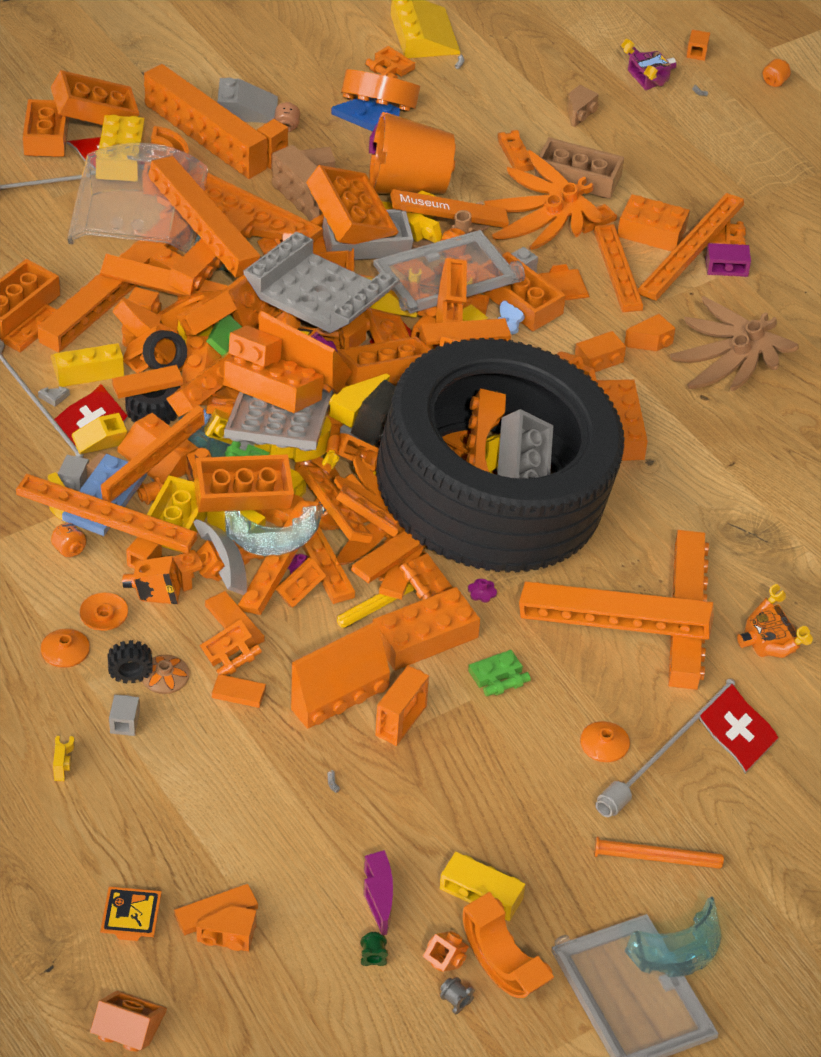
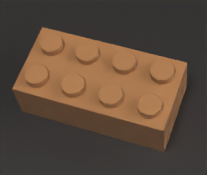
M548 137L539 154V157L557 170L568 182L577 185L580 178L586 177L587 183L584 186L590 183L593 184V191L590 194L611 199L622 176L624 157ZM535 169V176H537V177H539V178H541V179H543V180H546V179H544V178L539 174V172Z
M294 145L274 152L272 162V184L274 188L278 189L287 200H290L299 211L307 216L309 221L323 214L306 183L317 166Z

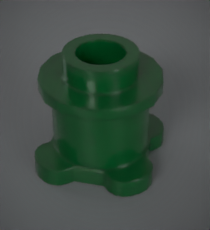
M378 932L367 933L360 940V944L363 947L361 965H386V957L388 956V950L385 949L387 944L386 937Z

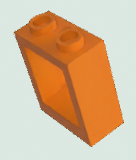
M409 665L404 669L377 704L375 736L395 746L399 744L427 707L429 675Z

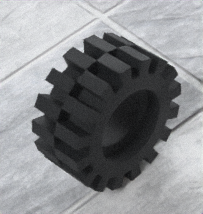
M129 640V644H125V641L120 642L121 646L115 644L113 649H109L107 654L108 672L112 679L115 678V681L120 682L122 679L123 683L127 684L128 681H131L132 684L136 683L137 679L141 682L143 677L148 678L149 673L152 674V653L148 645H141L140 641L133 644V640Z

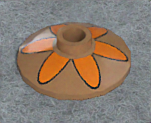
M158 655L152 657V674L149 673L148 678L143 677L142 681L144 686L152 692L170 694L179 691L186 685L189 679V668L179 657Z

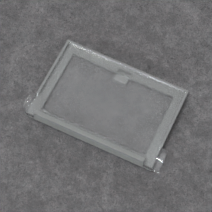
M481 230L373 260V265L379 273L383 271L400 279V283L392 290L399 298L401 310H408L410 313L437 306L439 286L446 258L467 260L466 297L521 282L525 279V272L521 262L517 260L509 265Z
M647 914L570 940L568 935H562L555 940L552 953L610 1057H667L718 1038L719 1033Z

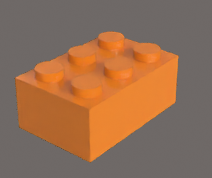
M28 99L23 130L24 155L65 156L69 117L58 114L55 100Z
M632 194L620 217L618 236L672 252L680 244L684 236L690 210Z

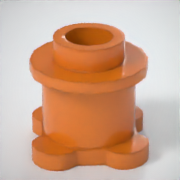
M158 476L153 477V482L141 483L140 488L137 489L141 502L149 505L151 501L156 499L163 486Z

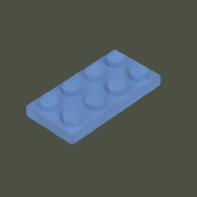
M106 454L79 492L102 499L101 484L128 462ZM147 473L111 503L125 507L146 478ZM65 511L62 513V521L72 523L75 526L105 536L110 529L106 525Z

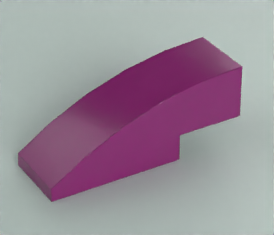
M383 850L365 856L364 872L367 879H364V897L381 935L384 936L387 935L391 922L393 877L386 852Z

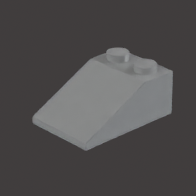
M220 78L217 103L244 122L267 123L274 119L275 109L278 106V96L241 79Z

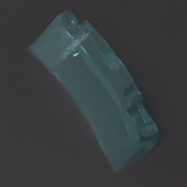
M323 506L303 507V514L299 518L292 519L293 526L283 528L261 526L245 518L240 511H225L226 535L244 548V550L256 555L277 556L287 554L303 546L315 534L319 526Z
M709 897L702 911L695 914L693 919L695 924L693 926L668 934H655L636 930L632 932L624 952L641 971L649 974L655 970L665 972L667 977L690 975L699 969H703L713 960L721 942V927L714 897Z

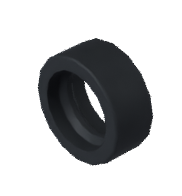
M158 330L146 338L143 345V357L147 365L152 369L177 365L179 369L187 358V346L179 334L168 330ZM163 338L172 340L176 347L175 357L169 364L158 363L154 356V348L157 342Z

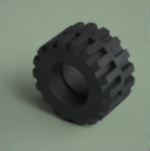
M180 386L125 397L128 418H131V421L135 423L153 413L169 425L170 421H175L178 415L166 398L177 391Z

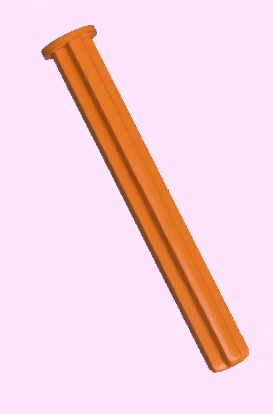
M596 836L594 857L601 854L718 869L722 868L724 863V856L722 854L599 840V836Z

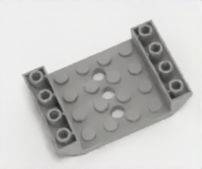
M298 232L292 234L244 270L245 277L262 301L329 333L352 322L400 283V279L383 271L370 280L313 254V239Z

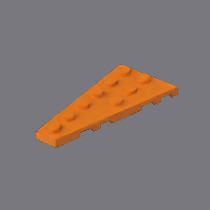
M307 229L298 231V233L309 237ZM244 274L224 289L228 290L235 299L234 304L237 310L232 312L234 320L242 327L247 325L258 329L260 311L272 315L276 309L275 306L259 298Z

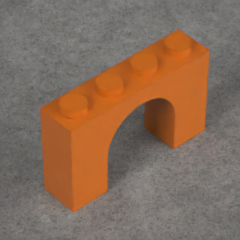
M228 290L203 291L186 295L157 314L161 316V324L178 331L179 320L186 335H197L237 310L234 304L235 299Z

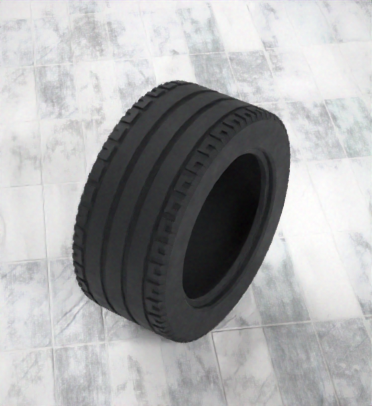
M470 338V340L463 339L460 342L453 341L452 344L446 343L443 346H437L435 350L431 349L428 353L422 354L421 358L415 359V362H412L409 368L405 369L394 390L377 457L376 476L377 484H379L378 488L382 499H384V504L388 506V511L393 514L394 520L398 521L400 527H404L405 532L411 534L413 539L419 540L421 545H426L429 550L436 551L438 555H444L446 559H453L456 563L460 564L461 562L468 567L471 565L475 566L476 569L484 568L486 571H505V573H510V571H515L516 573L521 570L528 572L530 569L535 571L539 570L540 567L544 569L548 565L553 566L557 562L561 563L565 558L568 559L572 554H576L579 549H582L587 544L601 521L620 468L625 441L623 425L620 422L621 418L617 415L618 411L613 407V402L609 400V396L604 393L603 388L598 387V383L592 381V377L584 374L582 369L576 368V365L568 363L566 359H561L557 354L553 355L548 350H541L542 348L540 347L535 348L530 344L525 345L519 341L516 343L513 340L504 341V339L495 340L494 338H479V340ZM480 388L506 394L505 414L503 417L521 409L553 425L551 465L556 472L537 478H510L492 474L462 459L445 443L442 437L458 431L471 430L468 428L469 419L473 411L470 409L471 398L477 395ZM502 418L498 425L490 431L501 433Z

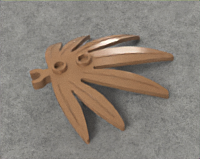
M702 296V301L706 308L723 323L684 317L685 323L692 329L705 335L733 338L672 353L670 357L671 360L677 362H701L723 355L687 384L688 389L701 388L718 382L735 371L743 363L730 387L731 391H735L743 386L754 373L760 353H763L764 361L768 368L777 370L779 368V357L775 349L783 353H789L798 350L799 345L789 339L768 332V330L776 327V317L767 321L769 319L768 313L765 312L761 315L760 321H748L728 308Z

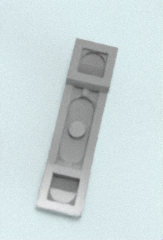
M196 519L193 523L201 539L213 542L225 565L219 574L227 590L244 595L247 592L246 570L235 542L222 529Z

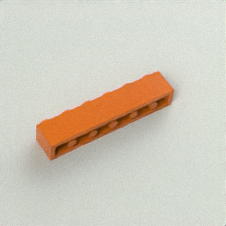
M232 208L225 215L246 239L253 235L255 229L253 227L254 217L235 208ZM201 238L171 267L168 285L191 295L196 289H200L206 279H210L213 272L217 268H221L223 263Z

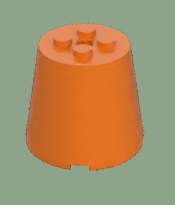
M382 112L373 141L377 143L376 153L371 154L369 180L376 193L391 194L392 190L395 189L413 193L425 191L430 194H444L450 183L451 173L455 169L454 154L456 144L454 134Z

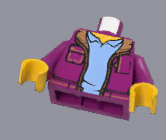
M626 38L621 47L624 48L626 54L630 55L628 71L644 90H649L656 86L661 87L668 82L671 70L676 68L675 59H665L659 51L640 52L634 47L635 44Z

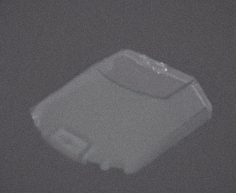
M151 143L118 144L87 154L68 233V243L73 245L74 240L81 236L96 235L168 243L187 253L194 246L196 232L150 180L149 170L151 161L174 156L203 190H205L208 167L200 160L183 151Z

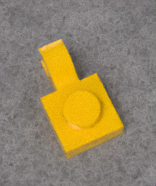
M60 736L55 738L54 781H65V773L71 769V756H67V754L74 750L73 736H70L69 742L66 744L60 743Z

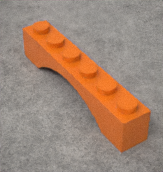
M480 388L477 395L473 396L470 402V409L473 411L468 424V428L471 429V434L467 441L470 453L467 455L466 461L481 470L489 472L485 459L486 439L490 430L498 425L505 414L506 394Z

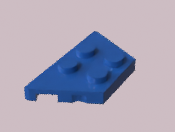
M356 98L333 106L331 114L373 132L382 112L400 116V108L389 103L388 105L378 104L376 99L369 98V101H363Z

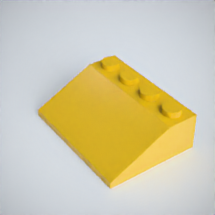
M391 0V17L405 57L421 58L460 55V49L445 7L426 0Z

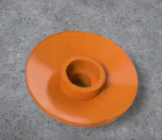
M103 592L91 595L80 606L82 622L94 630L107 631L115 629L123 624L128 616L126 602L120 596L113 593Z
M74 629L55 630L48 634L41 643V654L44 660L53 666L61 668L80 664L86 659L90 650L87 637Z
M600 721L588 725L583 730L580 743L583 751L590 758L600 762H614L627 754L630 739L626 731L619 725Z

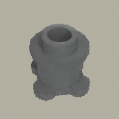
M459 977L448 978L440 987V991H442L440 998L450 1002L454 1006L452 1012L458 1014L466 1005L472 1002L475 989L472 986L466 988L461 984Z

